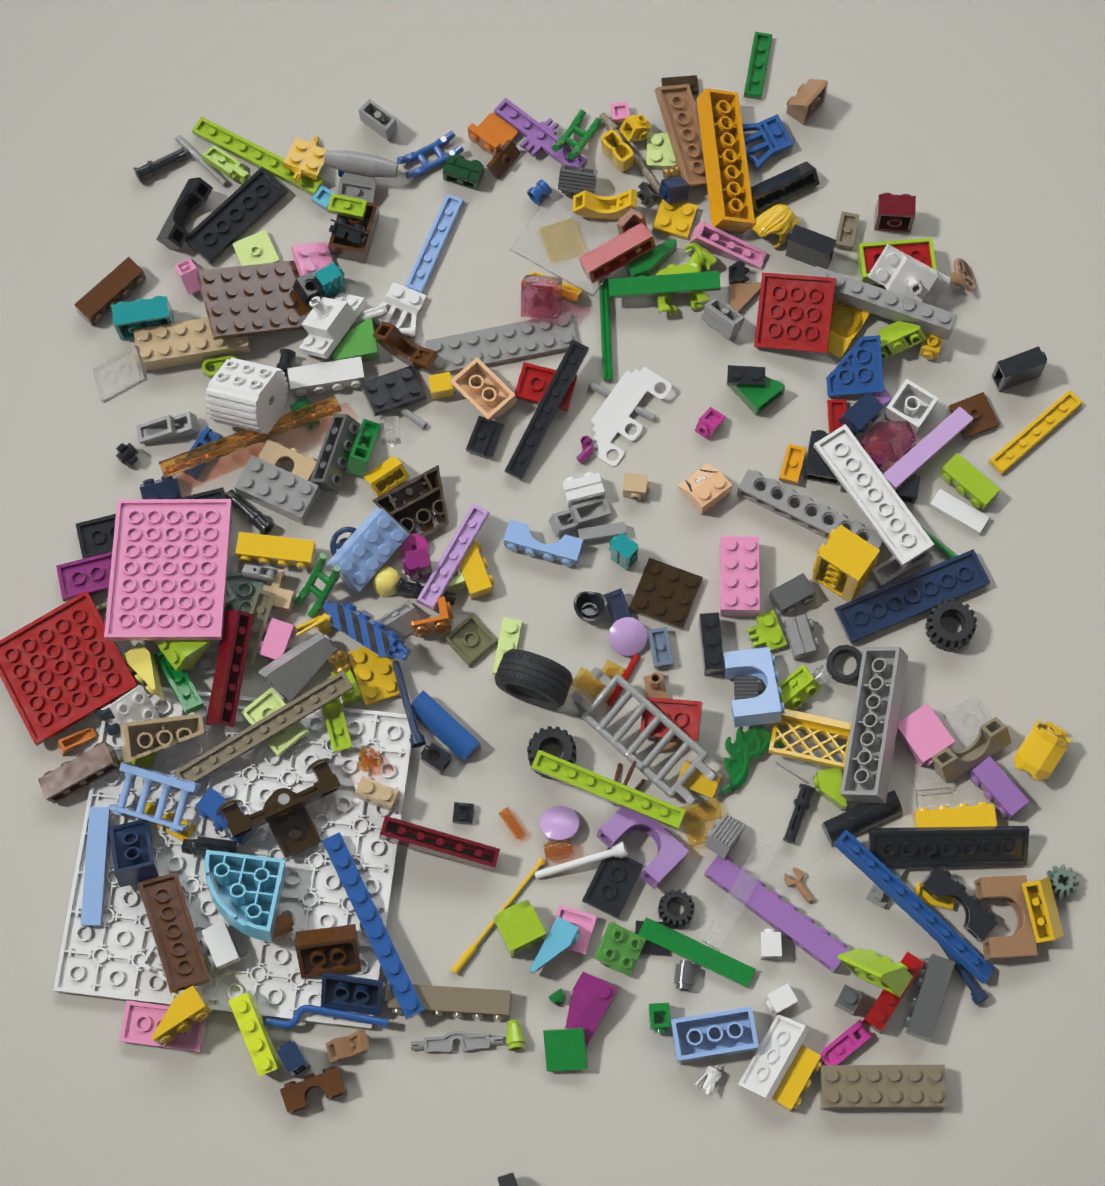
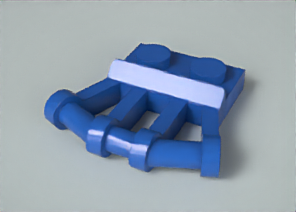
M778 114L758 123L742 124L743 134L745 131H759L744 138L747 160L754 165L756 170H760L764 163L772 156H776L778 153L792 148L794 145ZM763 138V143L748 148L747 144ZM767 148L769 149L760 159L753 155Z

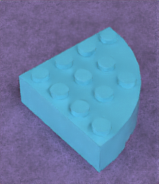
M206 850V881L212 901L220 915L243 934L255 939L272 942L287 872L285 859Z

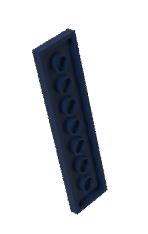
M974 549L835 607L834 611L850 644L927 612L944 599H947V601H950L951 598L957 599L988 586L991 582Z

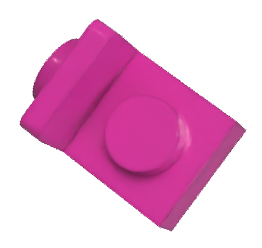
M710 407L699 418L695 432L710 440L715 430L724 422L726 416Z

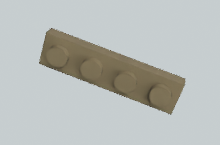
M259 588L256 590L249 612L254 614L245 666L252 668L254 667L259 644L263 638L276 596L275 593Z

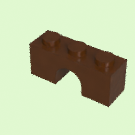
M334 1066L323 1069V1073L315 1076V1073L304 1076V1080L296 1083L294 1080L285 1083L284 1088L280 1089L287 1113L292 1114L309 1108L307 1094L313 1088H322L328 1100L348 1093L340 1069H335Z

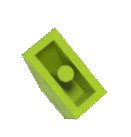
M351 670L345 673L354 689L341 696L345 707L363 700ZM334 671L331 672L332 677L336 675Z
M841 769L817 770L816 776L813 777L814 788H818V793L841 811L845 810L847 802L840 795L843 779Z

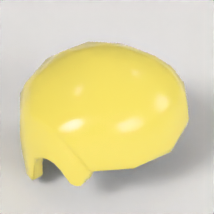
M382 566L372 577V588L375 593L382 597H390L397 593L400 581L398 571L391 566Z

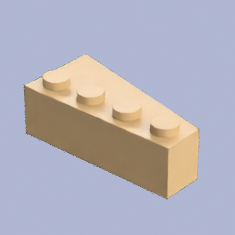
M202 713L120 723L124 762H131L203 734Z

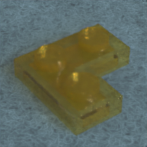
M607 660L602 671L612 679L616 674L622 676L625 668ZM583 667L580 668L572 682L573 686L595 698L606 687L589 670ZM612 692L606 697V699L603 702L606 703L608 701Z
M717 797L698 802L695 805L680 807L686 810L682 822L690 847L706 843L705 836L707 831L704 825L705 822L718 819V817L722 818Z

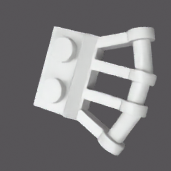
M393 282L387 295L384 297L383 303L379 305H384L386 308L390 307L384 322L390 323L396 310L402 312L395 326L403 335L415 338L417 317L427 296ZM407 316H412L411 328H402ZM377 318L372 321L379 326L383 320Z

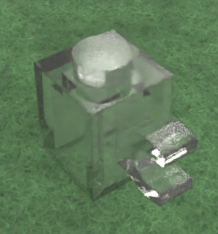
M399 416L380 417L382 445L396 446L401 444Z

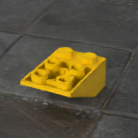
M192 985L174 998L151 1037L154 1042L159 1045L162 1043L166 1045L174 1040L173 1036L177 1033H185L191 1029V1024L197 1020L201 1022L209 1017L208 1013L212 1010L196 987Z

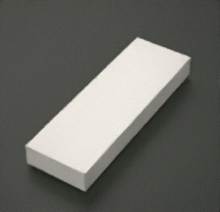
M939 489L930 504V507L977 534L981 533L990 518Z

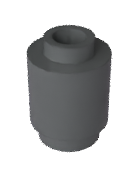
M680 960V964L675 965V989L691 991L692 986H694L696 966L692 965V961Z

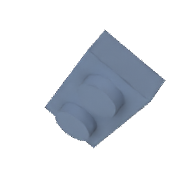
M667 627L648 630L654 669L673 666Z

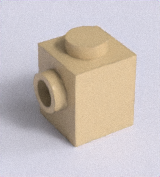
M625 473L623 497H630L632 500L645 499L646 493H650L651 482L647 481L648 475Z

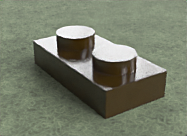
M697 75L661 78L662 86L689 84L692 95L699 94Z

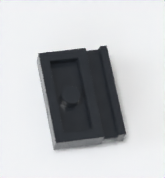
M479 416L466 451L492 460L505 424Z

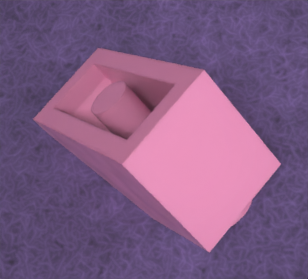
M191 258L174 265L189 295L200 293L201 289L197 277L198 270Z

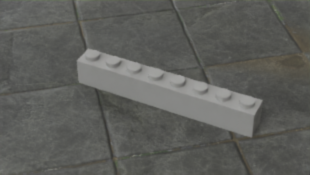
M816 266L812 276L837 279L834 300L895 322L902 321L920 325L924 332L947 340L950 339L956 325L957 314L818 266Z

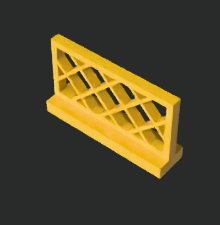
M785 709V714H781V722L774 723L768 753L844 770L851 723ZM778 724L787 726L789 731L781 734L777 728ZM800 729L806 730L809 735L801 739L796 731ZM793 734L797 741L789 744L785 737ZM824 734L828 739L820 743L816 735ZM812 738L816 746L809 749L804 742ZM842 738L846 739L847 743L840 747L835 740ZM781 740L786 747L783 749L773 748L774 743ZM831 742L836 750L828 753L824 746ZM799 744L805 750L801 754L796 753L793 749ZM820 749L825 756L818 758L812 752ZM839 753L843 757V763L834 761L832 756Z

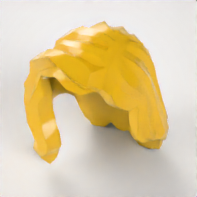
M778 204L756 217L755 224L750 228L760 237H765L772 233L778 234L780 237L772 247L779 248L781 244L786 242L785 239L789 229L793 230L794 225H798L800 220L795 216L791 208Z

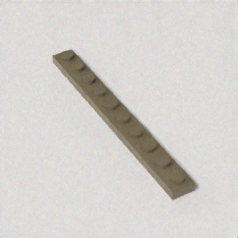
M341 671L174 772L178 778L197 783L351 691L354 687L346 673Z

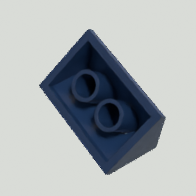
M323 972L321 1007L380 1016L386 984L381 980Z

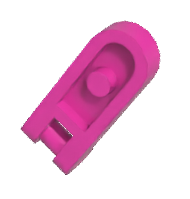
M861 1020L857 1021L821 1052L822 1063L824 1065H838L873 1035L870 1031H866ZM855 1031L861 1036L858 1040L853 1035Z

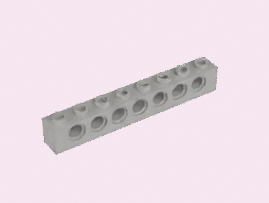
M748 469L738 487V495L826 539H829L830 532L834 528L837 530L841 524L859 537H865L868 543L878 549L883 544V540L874 529L870 530L863 523L848 519L841 512L836 513L825 504L820 505L814 502L809 496L798 494L791 487L786 488L780 485L775 479L764 477L757 470L752 471ZM763 486L765 490L758 491L755 487ZM779 494L782 498L776 500L773 498V495ZM794 502L797 503L799 507L792 508L789 504ZM813 511L816 516H808L806 512ZM829 519L833 524L826 525L824 520Z

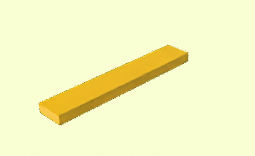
M1071 390L1067 391L996 453L988 463L999 474H1004L1077 410L1083 402Z

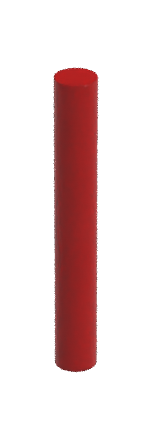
M637 654L633 655L622 675L626 681L629 680L641 658ZM617 684L606 703L607 705L614 706L623 687Z

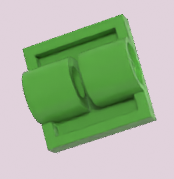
M609 922L593 959L601 962L602 965L609 969L630 976L646 939L614 922Z

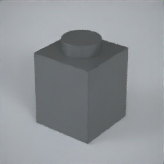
M845 984L834 1006L853 1015L863 993Z

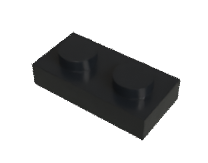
M728 365L727 385L765 387L766 367Z

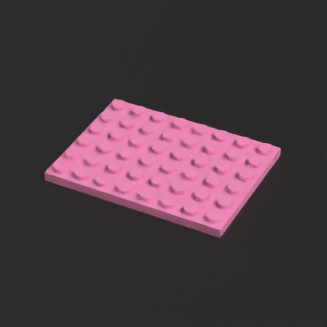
M231 499L117 500L104 632L105 640H222L232 511Z

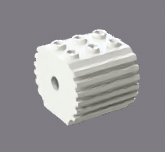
M236 358L227 359L210 380L206 389L207 397L205 402H207L206 409H208L207 414H210L209 418L213 422L268 434L285 412V403L288 399V382H286L285 373L282 372V369Z

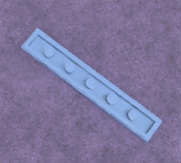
M450 194L446 195L405 287L422 294L424 293L464 204V199Z
M108 807L89 808L81 926H102L111 810Z

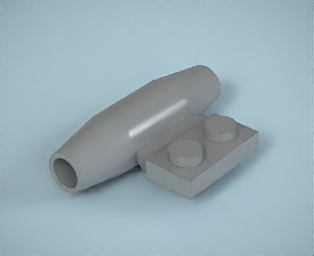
M326 150L324 165L345 172L339 182V195L374 203L377 186L374 177L396 178L398 163L386 158L350 150Z

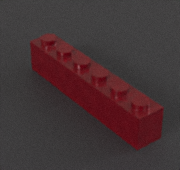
M238 609L225 612L222 640H220L205 725L219 729L234 728L254 614Z
M386 815L379 835V839L492 872L495 869L500 849Z

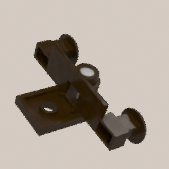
M322 758L310 764L306 769V774L314 773L318 782L298 793L288 788H279L266 800L262 810L243 816L239 809L243 801L235 799L222 804L215 814L216 816L224 815L227 821L226 828L232 839L268 823L284 858L288 859L321 843V839L305 805L340 789L341 784L336 774H333L329 767L333 760ZM298 828L301 834L299 837L294 838L290 836L289 830Z

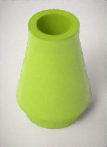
M519 1020L507 1021L506 1046L508 1050H523L526 1042L519 1025Z

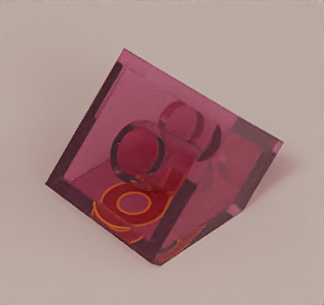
M909 421L878 422L860 441V445L881 461L896 462L910 449L911 445L916 441V437Z

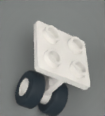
M141 685L97 711V716L101 721H108L105 729L109 735L121 732L120 723L160 717Z

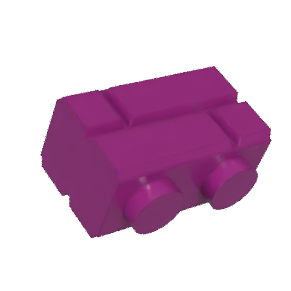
M425 548L418 549L417 552L415 550L406 551V558H402L405 576L409 575L411 581L430 578L432 568L428 550Z

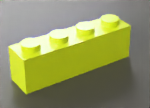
M250 990L228 1000L258 1076L281 1067L282 1065L267 1028L264 1026L263 1018L252 991Z

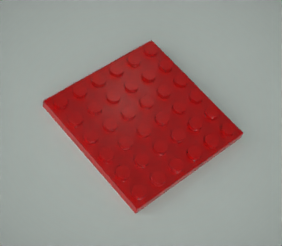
M87 590L0 640V677L36 746L87 718L100 708L118 700L138 686L114 640H105V622Z

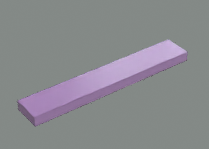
M961 407L957 408L889 468L883 476L892 488L896 490L971 424L974 418Z
M472 504L417 598L418 603L433 611L438 604L437 598L442 597L490 515L489 511Z

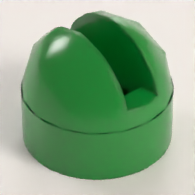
M560 988L548 998L554 1005L560 1006L562 1003H565L566 995L562 988Z

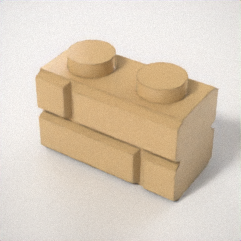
M362 776L355 791L356 798L392 813L401 795L399 790L392 787L389 788V786Z

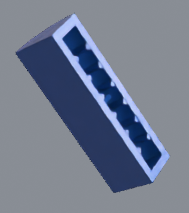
M424 690L412 702L411 705L416 719L463 763L480 748V742Z

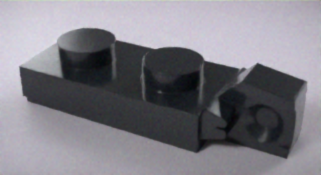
M198 836V839L184 838L181 846L182 853L206 856V850L238 854L237 841L201 836Z

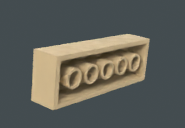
M208 317L134 329L137 361L142 372L204 362L206 359L228 355L236 357L252 354L249 336L214 340Z

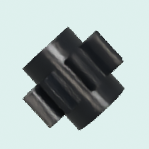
M121 443L116 448L118 453L115 456L123 465L127 463L133 465L138 461L136 455L139 452L131 443L127 445Z

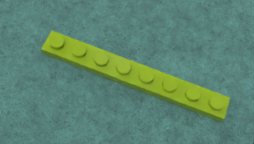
M202 116L192 129L194 135L258 168L263 167L268 173L313 196L324 184V179L319 176L317 180L302 176L298 184H296V181L294 183L292 178L295 173L283 167L284 158Z
M538 750L531 767L534 771L677 830L686 811L541 750Z

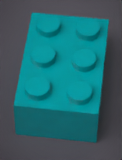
M155 296L152 299H137L133 302H118L111 305L113 325L121 340L134 338V329L174 323L173 310L167 296Z

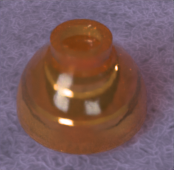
M362 746L360 748L357 766L362 771L367 772L368 770L377 769L384 763L382 756L369 746Z

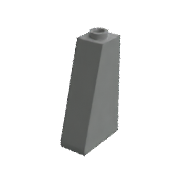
M315 633L262 668L258 673L282 697L291 701L334 653L336 648L332 645L333 641L324 634L322 636Z

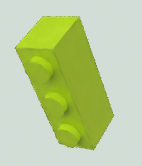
M956 453L940 472L944 482L953 485L958 494L967 497L975 508L982 511L998 496L1001 490L959 453Z

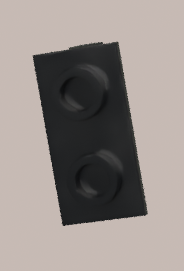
M339 217L337 220H330L335 222L329 228V232L332 235L344 239L347 232L349 233L347 240L357 244H364L366 239L364 233L369 234V232L364 231V226L358 224L350 226L347 224V220Z

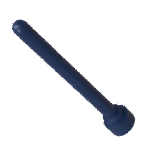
M395 660L392 666L411 731L409 738L411 748H419L426 744L425 737L418 731L399 661Z
M940 945L948 959L955 962V969L972 992L971 999L974 1004L978 1005L989 997L986 991L982 990L981 987L978 988L966 969Z

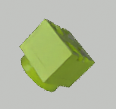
M529 900L508 905L503 911L493 917L511 958L544 942L547 937Z

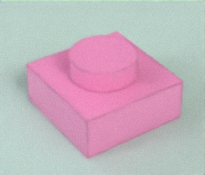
M628 102L610 104L612 122H624L626 116H630Z

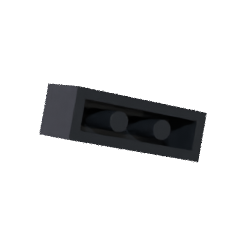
M719 612L699 614L704 676L724 674L725 666Z

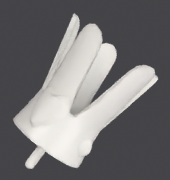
M718 1064L715 1068L708 1066L705 1074L694 1084L697 1085L696 1088L698 1089L703 1085V1089H707V1095L711 1093L713 1096L716 1083L721 1078L722 1073L717 1070Z

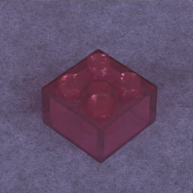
M526 275L521 280V317L558 319L562 313V277Z

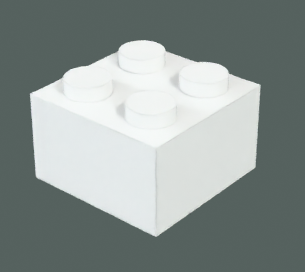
M906 379L887 406L884 416L912 434L917 435L936 407L939 398Z

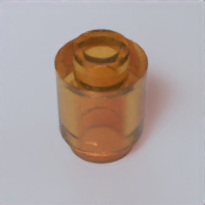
M567 839L548 841L547 844H544L546 860L551 859V861L570 858V854L573 853L572 842H568Z

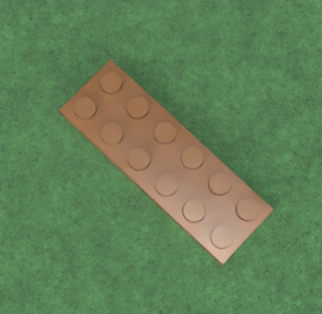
M689 84L657 87L654 91L681 177L689 184V188L707 186L699 116Z

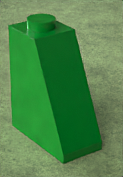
M765 376V387L729 386L755 415H758L784 394L785 391L783 383Z

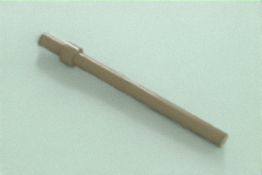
M605 112L601 113L599 117L606 125L607 131L610 129L616 131L620 135L622 142L629 145L619 132V127L616 123L612 122ZM632 149L633 162L659 194L661 185Z

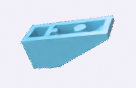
M557 916L529 971L532 974L536 973L569 949L572 943L576 945L581 935L578 933L579 927Z

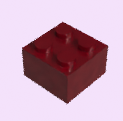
M879 194L875 207L874 230L911 232L915 219L916 196H911L910 194Z

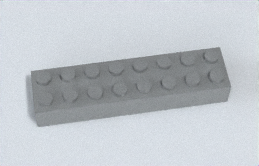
M901 647L863 648L840 795L848 802L886 803L908 655Z

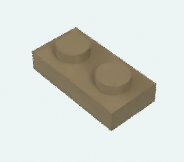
M842 211L835 247L847 250L853 249L859 214Z

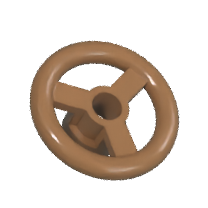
M956 258L954 260L955 272L951 273V280L955 286L962 285L965 290L973 292L976 288L974 274L964 259Z

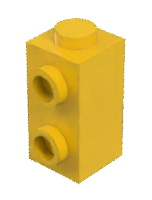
M924 332L927 340L922 341L919 356H923V358L928 360H937L943 338Z

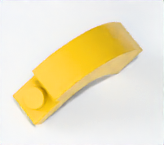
M630 189L616 196L605 197L585 190L573 196L572 212L590 219H619L630 208H636L637 191Z

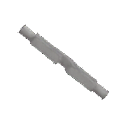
M452 1031L441 1037H426L423 1039L424 1041L411 1042V1050L424 1049L426 1053H451L453 1051V1042L458 1039L461 1042V1050L467 1052L477 1049H489L490 1045H503V1041H495L502 1040V1036L490 1037L489 1034L469 1035L463 1031Z

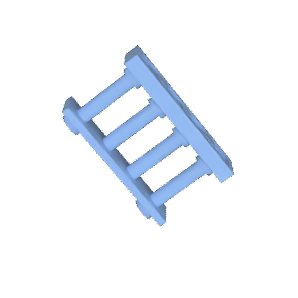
M122 762L119 770L125 772L124 775L126 776L118 804H110L108 809L114 810L113 813L116 815L125 816V814L168 826L172 832L180 833L181 831L188 830L187 825L181 824L189 795L192 792H199L201 784L129 762ZM136 776L143 777L144 785L137 809L134 810L125 806L133 779ZM156 781L162 783L163 789L154 816L144 813L151 786ZM176 787L180 788L181 796L174 821L164 819L163 814L170 790Z

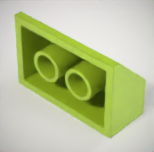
M153 640L176 671L193 669L211 643L210 640Z
M859 947L839 954L837 957L856 977L898 997H901L913 978L907 971V966L901 962L893 963L894 961L885 955L880 957L872 949L867 951Z

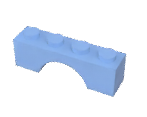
M511 519L503 540L504 546L508 550L524 551L525 554L533 557L536 555L542 556L543 559L551 562L554 560L560 561L561 564L568 567L572 565L577 566L583 548V539L564 535L559 541L552 544L540 543L531 536L528 524Z

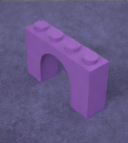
M621 807L599 829L596 837L611 849L612 846H615V843H618L630 832L639 831L648 834L655 841L658 853L643 869L640 877L655 890L686 858L689 850L683 842L675 839L670 830L663 828L658 821Z

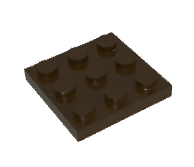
M649 558L629 610L683 631L703 577Z

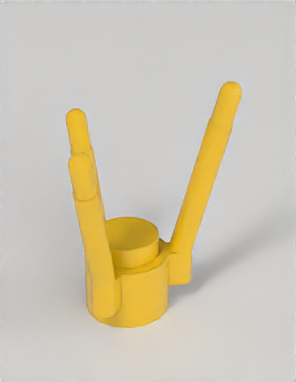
M324 613L296 626L297 630L304 628L296 633V636H300L315 627L319 632L323 631L322 636L324 634L328 635L332 632L330 629L332 627L330 617Z

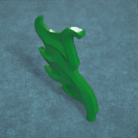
M763 724L749 726L745 732L743 727H739L734 743H731V737L728 736L726 739L725 749L730 757L724 758V766L729 775V781L727 785L720 788L723 795L730 791L734 792L741 787L748 776L752 759H759L769 748L772 735L764 728ZM781 740L774 743L777 744L780 749L785 748V745Z

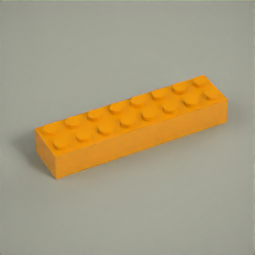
M706 88L697 97V108L712 226L723 231L745 233L755 224L739 95L737 92Z

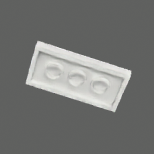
M777 1014L738 1085L770 1101L810 1029L801 1023Z

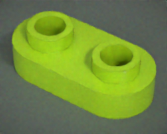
M228 355L208 358L202 363V371L206 377L213 378L227 359L230 360L236 357ZM210 368H215L214 371H209Z

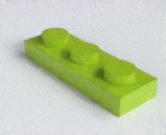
M339 697L322 707L334 754L353 749Z

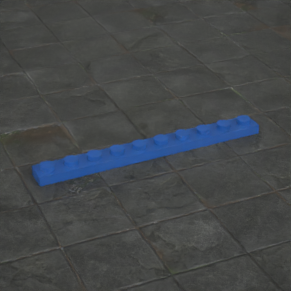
M845 830L833 845L981 984L986 982L995 968L985 961L973 947L850 832Z
M340 832L322 840L406 1020L424 1012L422 1003Z

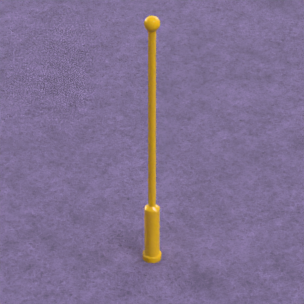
M543 858L537 860V865L498 913L512 903L538 868L545 864ZM494 920L491 921L476 942L467 948L456 964L450 968L453 973L459 974V971L477 950V945L495 924Z

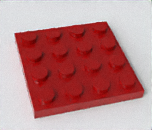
M762 272L754 347L828 353L837 279Z

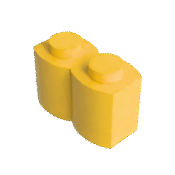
M612 129L601 136V149L608 158L612 159L614 166L622 172L633 166V151L629 145L622 142L620 135Z

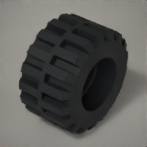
M951 598L950 601L944 599L941 603L938 602L931 609L926 620L925 629H927V637H931L929 641L937 643L935 647L939 648L942 646L944 651H947L948 648H951V651H956L957 648L960 650L969 643L977 627L975 624L977 618L973 617L975 612L973 609L969 610L970 606L968 604L963 605L962 600L955 602V599ZM944 617H953L960 622L962 630L958 633H949L942 628L940 620Z
M547 726L548 729L544 730V728H541L539 733L535 732L533 738H530L527 752L531 767L538 750L551 743L558 744L563 748L564 754L561 759L573 764L576 762V743L573 741L571 734L568 735V731L565 729L562 731L560 727L556 726L555 729H552V726ZM540 773V776L543 777V778H544L545 776H547V775H544V774Z

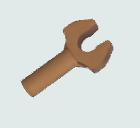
M793 867L792 870L797 878L792 880L785 873V884L788 887L795 886L807 903H809L814 898L802 883L804 873L800 869Z

